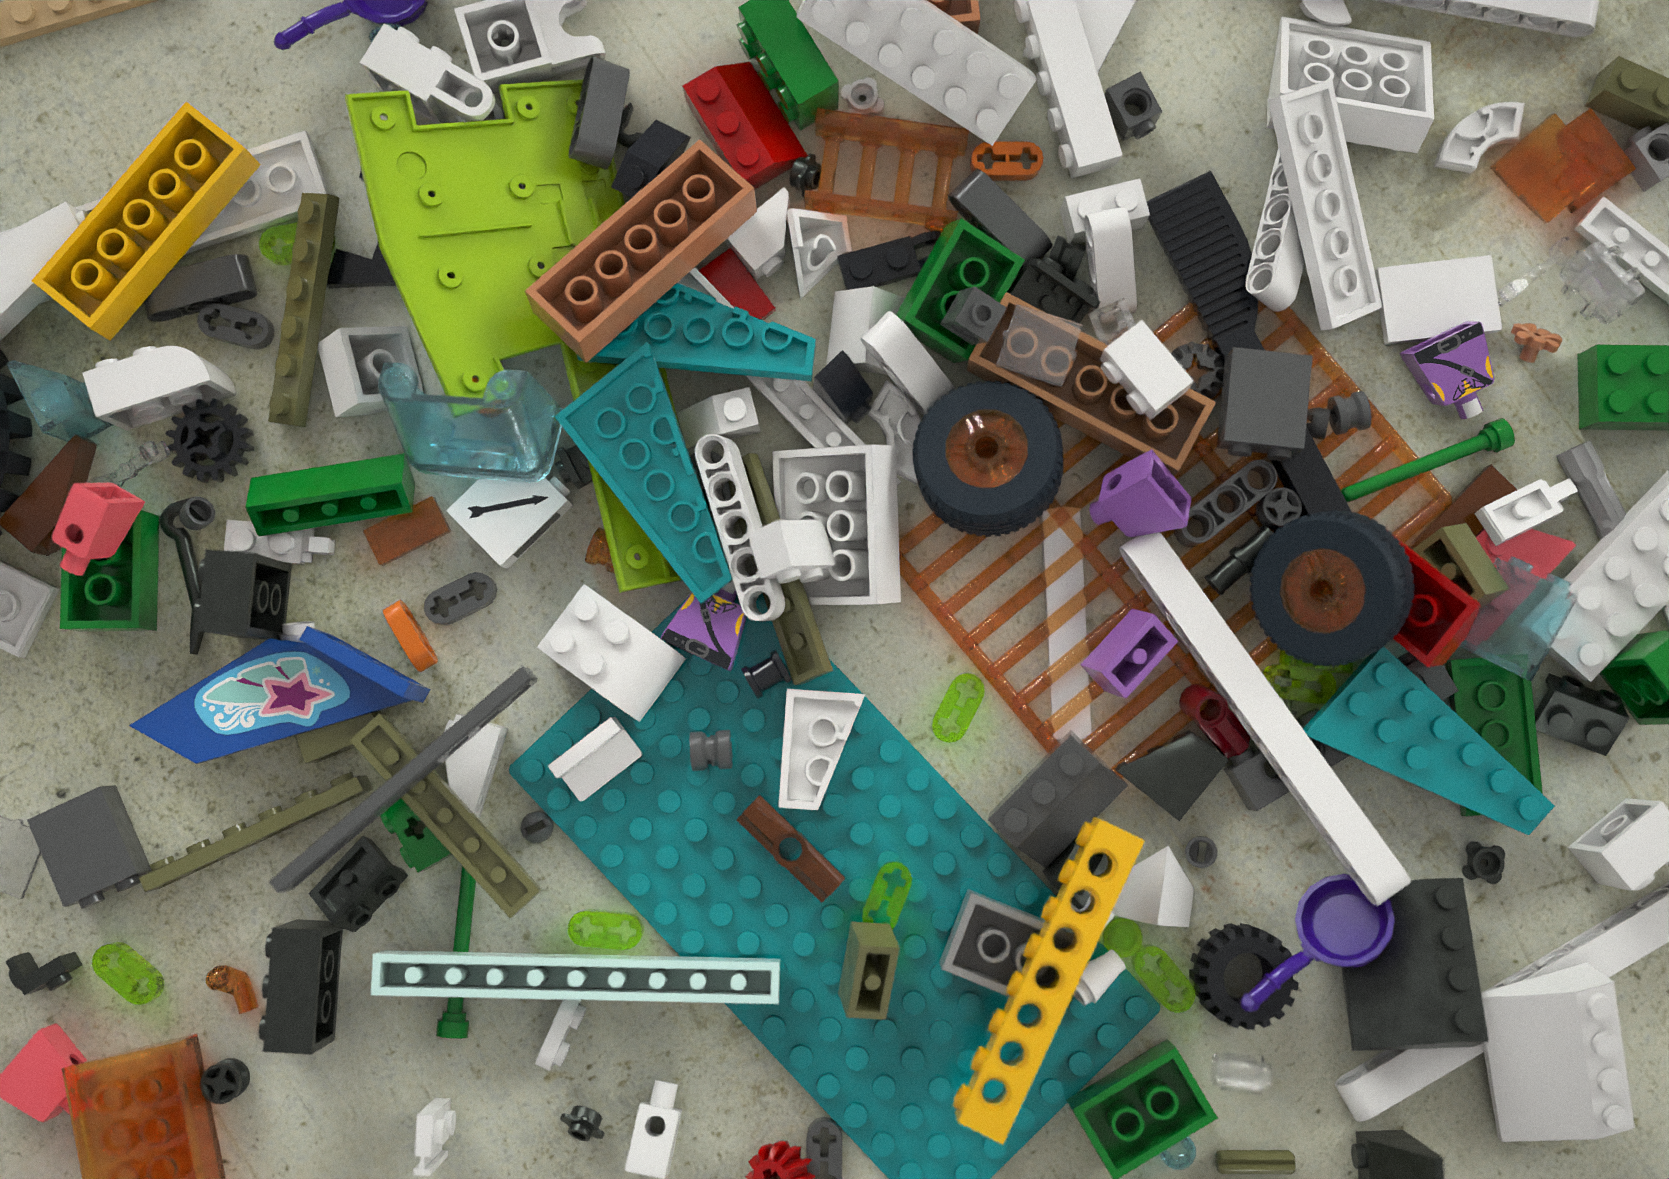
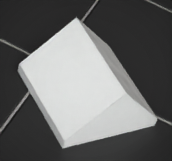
M874 286L835 291L827 364L843 350L858 371L887 374L865 348L860 338L888 311L896 315L905 298Z

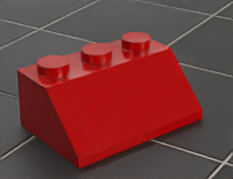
M750 61L715 66L682 85L686 103L719 157L753 186L754 190L791 169L799 157L806 158L808 156Z
M1399 540L1400 546L1404 547V552L1410 559L1408 560L1409 564H1412L1411 571L1414 574L1413 583H1415V589L1413 590L1414 599L1411 601L1413 605L1409 610L1410 614L1405 619L1406 622L1403 627L1400 628V631L1393 639L1427 667L1444 665L1469 635L1482 604ZM1355 566L1336 592L1361 611L1364 605L1365 585L1361 572Z

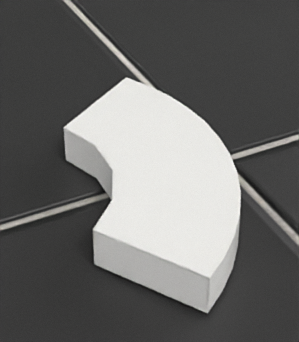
M1495 103L1480 108L1464 118L1444 139L1438 151L1434 167L1472 173L1476 170L1481 155L1487 149L1498 144H1514L1520 137L1525 103Z
M886 380L871 406L872 409L868 412V416L880 426L886 437V445L896 446L897 475L916 485L917 479L913 466L912 449L915 433L921 420L910 399L894 384Z

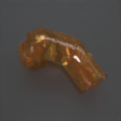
M220 965L207 973L205 979L207 987L214 991L219 990L233 995L239 1014L259 1007L250 978L246 972L227 965Z

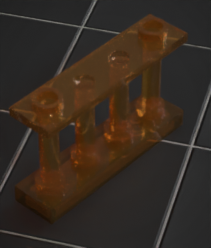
M817 108L815 134L822 137L825 145L818 192L805 190V209L833 215L834 213L925 225L924 228L926 230H940V232H943L946 224L957 220L958 211L947 210L946 207L953 159L957 158L958 155L965 156L969 130ZM844 140L857 141L863 146L856 197L833 194L840 143H843ZM882 145L894 146L900 151L893 202L871 199L877 151ZM920 150L935 152V155L938 156L931 207L908 204L915 154L919 153Z

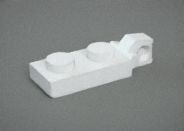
M1570 478L1552 487H1549L1546 481L1540 479L1480 508L1474 514L1495 546H1498L1555 518L1565 510L1561 502L1567 500L1569 496L1578 492Z
M227 520L224 551L256 553L288 564L305 565V563H312V554L334 555L336 540H330L331 538L314 537L315 528L258 537L251 521Z

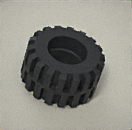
M1230 923L1225 924L1222 930L1215 928L1208 932L1211 937L1207 941L1203 938L1199 941L1197 945L1201 949L1198 954L1192 953L1190 960L1194 963V969H1189V978L1194 981V985L1191 987L1194 994L1199 997L1200 1004L1220 1021L1235 1028L1242 1026L1246 1030H1255V1025L1258 1024L1263 1028L1272 1025L1270 1022L1272 1017L1280 1020L1285 1015L1281 1010L1284 1005L1292 1007L1295 999L1290 997L1291 990L1298 991L1299 982L1294 980L1293 976L1281 985L1280 990L1273 992L1261 1003L1259 1009L1253 1012H1246L1241 1007L1240 1001L1242 997L1235 998L1227 993L1224 986V972L1233 958L1244 953H1252L1258 957L1261 963L1263 979L1266 973L1270 974L1280 964L1293 956L1290 950L1282 945L1283 942L1277 937L1249 924L1240 923L1239 926Z

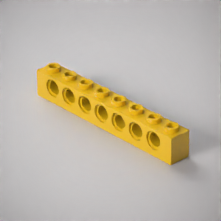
M1096 817L1093 818L1091 824L1085 822L1081 827L1075 844L1080 846L1073 861L1070 859L1066 860L1058 877V881L1063 884L1056 898L1050 896L1042 910L1040 918L1045 920L1041 931L1039 935L1033 933L1025 946L1023 956L1027 957L1026 963L1021 973L1015 971L1008 982L1005 993L1010 995L1004 1009L997 1008L988 1026V1031L992 1035L986 1048L979 1046L972 1059L970 1069L974 1070L973 1076L968 1086L961 1084L955 1095L952 1107L957 1109L955 1116L958 1123L1004 1144L1145 840ZM1096 853H1104L1108 860L1106 870L1098 875L1091 874L1088 868L1089 859ZM1080 890L1088 891L1090 895L1088 908L1081 912L1073 911L1071 907L1073 894ZM1061 928H1069L1073 932L1072 943L1064 949L1056 948L1053 944L1054 934ZM1043 966H1052L1056 971L1054 981L1047 986L1036 984L1035 975L1038 969ZM1029 1003L1037 1005L1038 1016L1034 1021L1022 1023L1018 1020L1017 1014L1023 1005ZM1011 1041L1019 1043L1021 1045V1052L1016 1059L1007 1061L1000 1057V1049L1005 1043ZM990 1080H999L1003 1083L1001 1094L995 1098H987L982 1094L984 1084Z

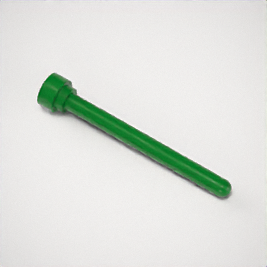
M1499 418L1485 424L1475 437L1344 487L1341 492L1346 502H1351L1481 450L1500 452L1514 445V432L1505 419Z
M463 866L461 869L453 952H469L476 880ZM448 997L447 1010L442 1011V1018L437 1019L436 1036L452 1039L468 1038L470 1021L466 1020V1012H463L464 997Z

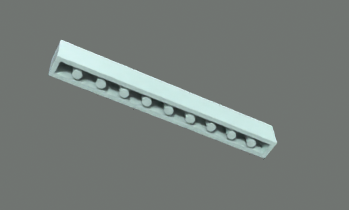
M384 950L373 954L371 995L778 1004L780 998V959Z

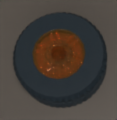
M990 380L985 381V383L976 381V383L972 384L971 382L966 384L967 386L965 387L963 385L957 387L958 389L949 391L948 395L941 396V399L937 400L934 406L927 410L928 413L924 414L922 422L919 423L918 430L915 433L912 449L913 466L922 496L938 518H941L945 524L948 523L950 527L957 528L962 533L965 531L970 535L976 534V536L980 537L982 535L991 537V535H1007L1011 531L1017 532L1020 528L1024 529L1029 523L1035 522L1037 517L1040 518L1043 512L1049 508V504H1052L1054 497L1059 491L1058 487L1061 485V478L1063 476V445L1057 422L1054 421V416L1040 399H1036L1034 394H1029L1027 390L1020 389L1017 385L1012 386L1006 382L1001 384V381L991 382Z
M1329 510L1302 516L1284 524L1283 527H1280L1274 534L1268 537L1269 540L1264 542L1263 548L1257 553L1258 557L1254 560L1255 565L1251 569L1250 601H1253V605H1251L1252 610L1255 611L1254 616L1256 620L1260 622V628H1263V633L1271 638L1270 641L1276 644L1277 648L1281 651L1284 650L1289 656L1292 655L1294 659L1303 660L1307 664L1338 666L1355 662L1374 653L1398 634L1400 628L1405 624V619L1408 618L1409 610L1413 605L1411 601L1414 599V574L1411 571L1412 564H1409L1408 560L1410 559L1405 554L1404 547L1400 546V541L1394 538V534L1390 530L1387 531L1385 526L1378 524L1374 519H1369L1368 516L1360 515L1356 512ZM1329 582L1333 586L1334 593L1329 588Z

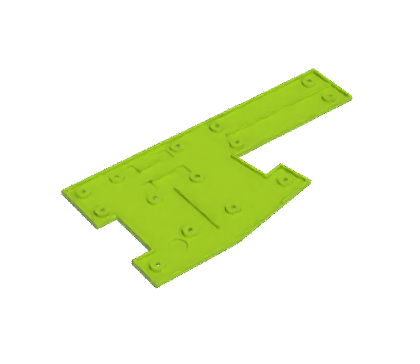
M583 79L500 84L498 89L506 119L417 125L409 90L345 95V102L379 248L455 417L509 398L515 394L501 364V361L560 344L573 401L619 365L578 361L576 353L533 313L525 293L527 288L625 204L623 194L611 187L617 174L614 157L607 170L569 158V148L578 108L575 102H579ZM526 105H529L531 110L526 109ZM384 115L387 120H382L380 116ZM523 184L525 189H520L518 185ZM428 193H434L435 197H430ZM538 263L543 264L544 268L540 269ZM447 274H453L454 278H449ZM658 368L678 421L666 369ZM472 377H477L478 382H473ZM588 460L619 593L683 581ZM635 554H638V555H639V557H640L639 560H636V559L634 558V555H635Z

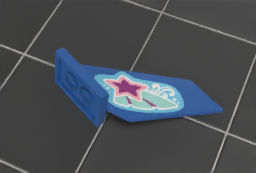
M307 626L299 639L302 642L268 639L129 726L195 764H200L407 702L417 701L423 703L431 689L334 635Z

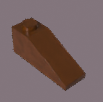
M75 434L0 518V526L30 552L49 556L51 553H55L62 548L53 542L52 534L73 483H87L97 444L88 438Z

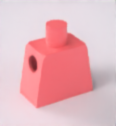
M112 482L73 483L52 534L53 542L67 549L60 567L67 572L82 576L91 559L112 557L140 513L145 501Z
M55 1023L39 1029L0 1074V1098L40 1122H46L58 1116L63 1110L77 1122H80L97 1104L81 1090L94 1075V1068L63 1029Z

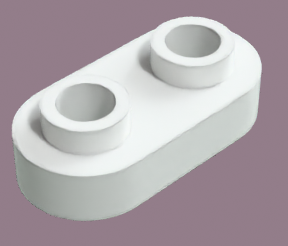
M563 999L535 1065L548 1071L552 1069L554 1064L561 1067L571 1044L565 1042L570 1028L578 1029L587 1007L581 1005L582 1000Z

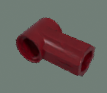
M1192 684L1184 689L1179 699L1182 712L1196 723L1224 757L1229 759L1233 756L1241 755L1249 747L1251 737L1228 708L1226 699L1202 684ZM1208 699L1207 706L1200 712L1201 704Z

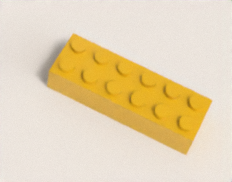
M185 102L31 281L86 326L111 341L261 164L244 146L188 102Z

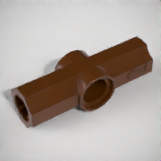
M761 795L736 819L774 856L777 863L785 867L821 903L846 878ZM786 838L797 839L802 846L800 856L795 859L785 858L780 853L781 841Z

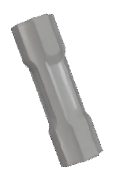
M1586 441L1556 457L1567 478H1570L1577 488L1578 494L1594 522L1596 533L1601 540L1612 532L1624 519L1626 512L1604 473V466L1591 441Z

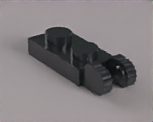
M940 230L924 232L913 238L911 236L903 237L837 256L846 290L872 286L880 287L918 276L928 256L918 260L915 249L935 245L941 235Z

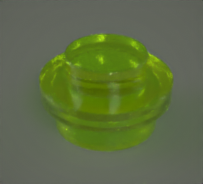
M1115 918L1104 928L1103 943L1108 951H1115L1121 958L1134 955L1142 945V931L1131 919Z

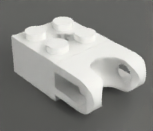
M484 0L454 8L474 76L484 81L491 91L496 93L499 92L498 87L500 84L537 82L585 69L592 56L604 59L606 55L604 46L597 37L593 35L573 37L564 32L561 27L565 18L584 9L587 0ZM509 40L510 45L501 47L500 41Z
M384 23L359 62L379 91L409 90L413 110L436 124L447 123V121L450 123L483 121L489 114H493L495 120L506 119L501 107L495 103L493 92L484 81L451 63L453 59L440 48L432 46L431 49H428L419 44L420 40L418 37L403 27L395 30Z

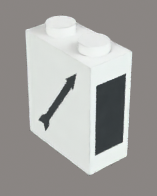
M514 445L446 510L505 569L514 564L573 506L566 498L570 493L569 489L555 475L548 480L539 471L544 464L528 448L521 453Z

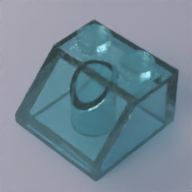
M15 360L7 363L42 433L68 442L75 434L89 439L113 426L111 423L96 418L85 382L82 383L67 375Z

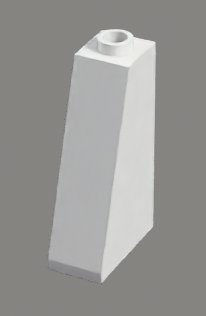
M65 201L0 236V341L48 296L31 280L88 216L85 210L79 211Z

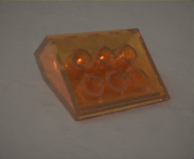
M197 1033L61 1068L82 1179H226L212 1105L202 1095L200 1089V1079L205 1069Z

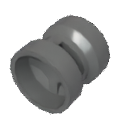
M719 730L714 735H710V737H707L704 732H690L692 771L705 770L709 764L717 766L719 769H732L730 730Z

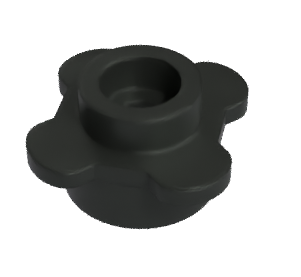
M812 153L806 158L799 157L794 162L790 173V185L801 189L802 197L805 198L811 195L812 189L818 188L823 174L821 164L815 161L816 155Z
M1476 841L1470 842L1465 849L1468 854L1467 864L1462 868L1465 878L1469 880L1481 878L1486 879L1490 884L1498 883L1502 878L1501 873L1504 870L1505 851L1503 848L1497 845L1489 848L1482 846ZM1482 859L1487 861L1486 866L1481 865Z
M574 1106L570 1115L563 1113L560 1117V1120L569 1127L568 1134L575 1139L589 1141L591 1136L597 1139L604 1137L605 1133L599 1129L602 1116L593 1109L584 1106Z

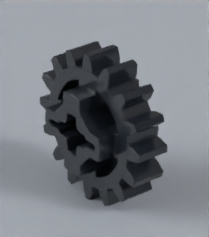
M215 398L210 402V406L206 401L197 399L195 410L187 405L182 406L185 416L182 419L173 416L171 420L177 425L176 430H168L165 434L174 439L173 444L166 446V451L177 454L171 463L179 468L184 467L182 474L190 478L197 476V480L203 483H208L210 477L219 483L224 482V472L236 477L238 472L235 465L237 463L248 465L249 463L243 457L244 451H254V447L246 443V438L253 436L254 431L242 427L247 423L248 418L242 414L236 415L238 408L229 403L223 406V402ZM221 417L224 420H216L215 422L210 423L206 421L205 418ZM207 458L215 462L213 465H199L196 463L199 460L203 462Z

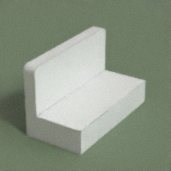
M610 717L550 763L548 768L557 779L562 778L579 801H584L642 756V751L617 718Z

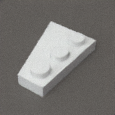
M787 689L779 808L819 809L865 694Z

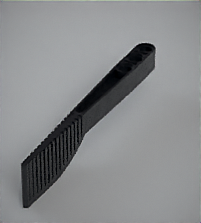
M1208 171L1146 201L1150 213L1148 218L1161 247H1163L1171 266H1173L1185 294L1187 293L1194 312H1197V318L1199 322H1202V327L1207 332L1208 339L1212 341L1211 345L1214 351L1221 354L1223 365L1225 366V357L1233 347L1265 350L1254 331L1258 314V299L1250 294L1245 287L1252 253L1241 225L1212 172ZM1307 427L1304 450L1297 456H1292L1289 461L1270 460L1283 487L1293 490L1299 496L1302 502V511L1299 518L1329 510L1350 511L1352 513ZM1325 550L1318 552L1323 564L1332 575L1340 574L1355 566L1351 559L1337 551Z

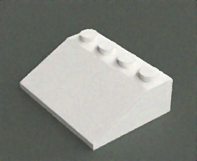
M1287 17L1281 18L1268 99L1332 79L1344 136L1347 142L1388 148L1395 151L1418 153L1434 120L1431 42L1340 26H1330ZM1268 103L1267 128L1274 129V125L1271 118V111Z
M871 444L772 451L774 502L780 520H823L836 565L822 570L823 577L803 583L810 605H871L901 602L896 446Z
M1584 963L1481 993L1489 1039L1488 1042L1483 1043L1497 1135L1500 1141L1600 1139L1635 1128L1613 980L1588 963Z

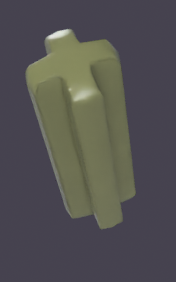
M1219 1150L1216 1152L1215 1158L1217 1171L1221 1174H1293L1296 1167L1295 1156L1289 1150Z

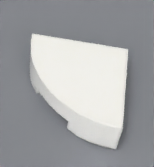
M1302 0L1299 5L1309 19H1314L1325 25L1345 27L1352 21L1343 0Z

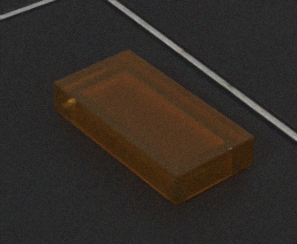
M433 496L413 505V512L393 515L363 530L381 566L452 532Z

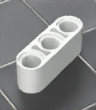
M1126 207L1086 214L1084 223L1090 286L1094 289L1092 296L1100 301L1097 309H1093L1096 319L1102 320L1136 313L1137 295L1132 229Z
M888 311L860 338L865 348L921 414H927V410L933 407L934 403L941 399V396L948 395L952 389L955 390L951 381L910 329L891 311Z

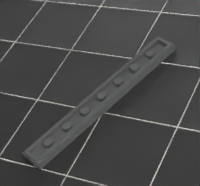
M523 666L272 878L269 883L278 893L295 889L531 688L538 678L529 668Z

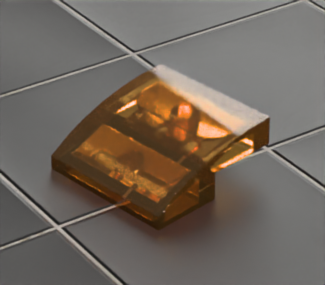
M1556 113L1550 114L1490 166L1516 197L1544 223L1550 222L1609 171L1585 141L1579 142Z

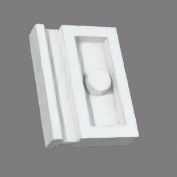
M434 1098L417 1114L414 1156L421 1158L420 1163L414 1168L413 1175L430 1176L448 1157V1150H442V1145L449 1139V1135L454 1134L456 1126V1111L450 1110L451 1098Z

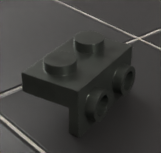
M1046 256L1042 260L1029 258L1007 293L1077 329L1090 308L1097 309L1100 301L1092 296L1094 289L1077 278L1073 282L1061 274L1064 268Z
M1548 674L1545 679L1548 691L1535 711L1536 730L1607 756L1630 719L1622 699L1609 690L1600 689L1596 691L1585 687L1582 682L1574 677L1564 675L1561 678Z

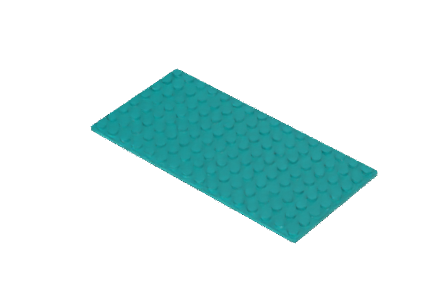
M762 593L757 598L756 606L760 613L765 614L768 608ZM737 595L736 598H735L734 603L740 605V602H739V599H738V595ZM686 599L652 631L654 635L661 638L663 632ZM748 617L746 618L731 672L667 643L684 656L686 660L640 722L591 688L510 765L509 773L680 957L780 959V998L778 1004H724L888 1179H991L1068 1103L1066 1099L1078 1093L1160 1011V1004L1127 969L1117 976L1096 1003L1090 1002L1083 1006L1072 996L1004 1144L957 1122L955 1116L957 1109L952 1107L955 1095L961 1084L968 1086L974 1070L970 1069L972 1059L979 1046L986 1048L992 1035L988 1031L992 1016L997 1008L1003 1010L1009 999V996L942 970L939 961L966 892L970 889L1039 918L1050 896L1056 898V895L866 696L855 718L819 809L779 808L787 689L863 693L830 660L832 672L801 685H794L793 681L788 683L782 681L765 690L763 696L757 699L741 668L755 666L769 658L770 652L776 650L790 675L772 620L754 621ZM610 717H616L642 751V756L586 800L579 801L565 781L554 776L548 765ZM719 730H730L732 769H719L717 766L709 764L705 770L692 771L690 732H704L707 737H710V735H714ZM759 795L797 831L802 833L846 877L822 903L785 867L777 863L774 856L736 820ZM786 838L781 841L780 853L785 858L795 859L800 856L802 846L797 839ZM851 922L890 924L900 947L886 1020L846 1017L838 990ZM1099 940L1089 961L1109 951ZM1029 1004L1023 1005L1018 1011V1020L1022 1023L1034 1021L1038 1016V1008ZM1013 1041L1005 1043L1000 1049V1057L1007 1061L1016 1059L1021 1052V1045ZM999 1080L986 1082L982 1088V1094L987 1098L999 1096L1003 1090V1083Z

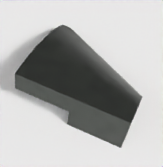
M1188 730L1174 737L1168 745H1157L1147 750V755L1131 763H1120L1115 770L1171 816L1180 821L1228 762V759L1195 733Z

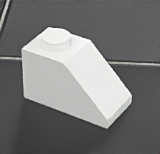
M784 187L761 205L750 219L726 239L727 247L733 250L756 280L764 274L766 277L771 276L784 263L782 259L786 254L787 210L790 207L789 192Z
M750 387L711 396L677 412L682 435L688 450L695 449L700 438L708 434L735 439L761 432Z

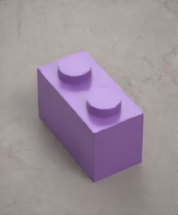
M1131 609L1080 665L1105 692L1126 699L1177 644L1178 640L1155 614Z

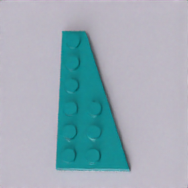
M676 283L588 361L620 364L648 342L658 368L812 381L816 339L773 321L767 323L750 316L749 312L736 306L733 309L716 302V298ZM577 355L578 361H584Z
M646 342L554 417L694 596L703 604L733 579L651 346Z
M1384 646L1370 654L1303 728L1311 739L1526 835H1530L1555 807L1551 801Z

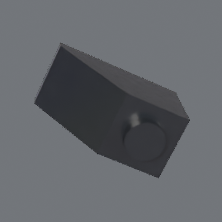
M656 119L626 151L611 187L631 198L634 197L685 152L691 136Z
M843 350L814 377L813 390L846 425L851 420L857 424L872 409L869 403L872 400L873 391Z

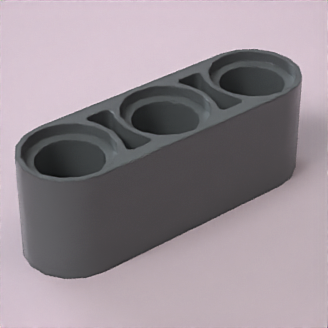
M594 56L591 57L582 83L569 148V158L604 170L608 169L616 148L630 69Z
M976 168L948 195V199L953 207L972 226L1025 260L1019 272H1021L1029 258L1041 259L1053 247L1051 240L1045 232L980 169Z
M232 254L172 269L144 301L148 320L156 322L167 321L198 313L204 306L211 303L229 305L256 297L257 290L249 257L243 254Z
M1254 460L1235 472L1190 508L1189 518L1197 519L1203 526L1201 537L1191 536L1186 527L1174 529L1177 541L1187 547H1196L1215 536L1275 487L1277 472L1274 466L1264 460ZM1249 471H1255L1261 475L1263 479L1261 489H1255L1249 485L1247 481ZM1218 495H1226L1232 500L1233 509L1231 513H1224L1218 508Z

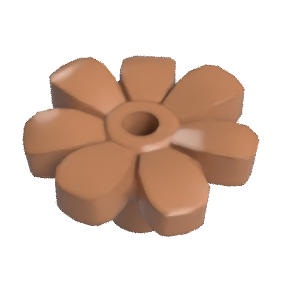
M1516 323L1511 330V333L1515 335L1514 341L1524 345L1519 356L1520 359L1530 363L1535 362L1539 350L1545 349L1555 353L1563 340L1560 335L1551 333L1546 329L1538 328L1537 330V326L1532 323Z

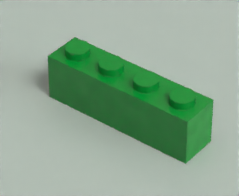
M405 453L252 477L245 508L258 537L411 513L413 512L415 481Z

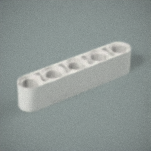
M1279 146L1245 284L1250 294L1269 309L1276 312L1285 310L1295 300L1305 262L1294 211L1289 197L1285 172L1280 158Z
M716 434L705 435L696 444L695 458L741 608L744 614L751 620H775L781 616L785 608V597L781 584L778 583L777 579H760L758 571L755 575L749 576L745 570L746 560L753 555L747 533L763 526L740 451L736 443L731 439ZM721 443L724 448L723 458L718 463H713L711 451L715 445ZM732 480L735 484L736 492L732 499L726 501L722 496V489L726 482ZM744 518L747 523V532L738 539L734 534V523L738 519ZM763 592L769 596L771 602L770 609L765 614L760 613L756 606L757 598Z

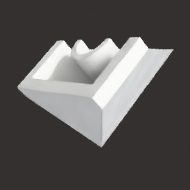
M794 208L787 210L788 229L800 299L838 263L837 256L852 252L846 215Z
M1169 846L1132 867L1112 910L1115 916L1158 926L1189 927L1194 887Z

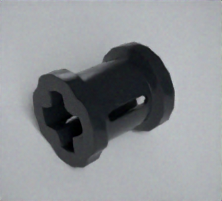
M776 650L770 652L769 658L755 666L741 668L757 699L763 696L765 690L782 681L786 683L792 681Z

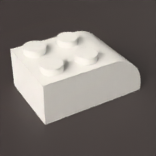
M148 346L139 348L133 352L131 357L122 360H102L95 364L94 369L82 372L96 418L127 431L183 413L182 406L184 405L195 409L197 399H202L210 404L213 398L223 400L237 395L231 379L223 370L190 350L179 346H163L159 348Z
M585 584L537 646L538 649L639 722L686 660L675 649Z

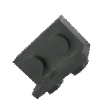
M362 836L308 894L332 925L356 932L370 921L372 914L387 898H390L398 891L400 884L408 877V874L403 869L392 865L372 839Z

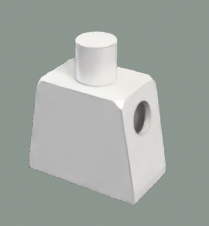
M655 1080L650 1103H640L624 1171L665 1179L668 1176L682 1109L673 1108L678 1084ZM653 1116L661 1117L665 1121L662 1133H656L650 1128Z

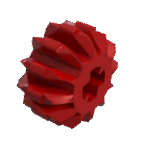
M781 1140L774 1144H766L758 1150V1154L748 1161L753 1170L748 1172L745 1178L814 1179L816 1175L807 1171L806 1166L810 1164L812 1159L801 1158L802 1146L795 1145L790 1147L788 1141Z

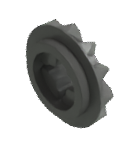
M1193 341L1179 346L1171 352V355L1184 370H1188L1191 367L1194 358L1198 369L1210 371L1199 378L1197 388L1196 382H1193L1190 389L1209 399L1216 396L1223 387L1224 365L1221 360V354L1212 350L1209 344H1199Z

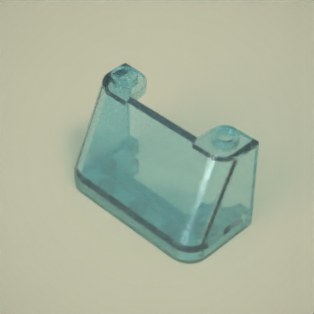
M383 363L378 388L408 462L419 472L431 475L529 483L538 482L550 473L562 429L561 424L554 416L561 412L563 408L528 371H500L489 380L484 397L473 398L424 394L418 388V376L410 366L403 363Z

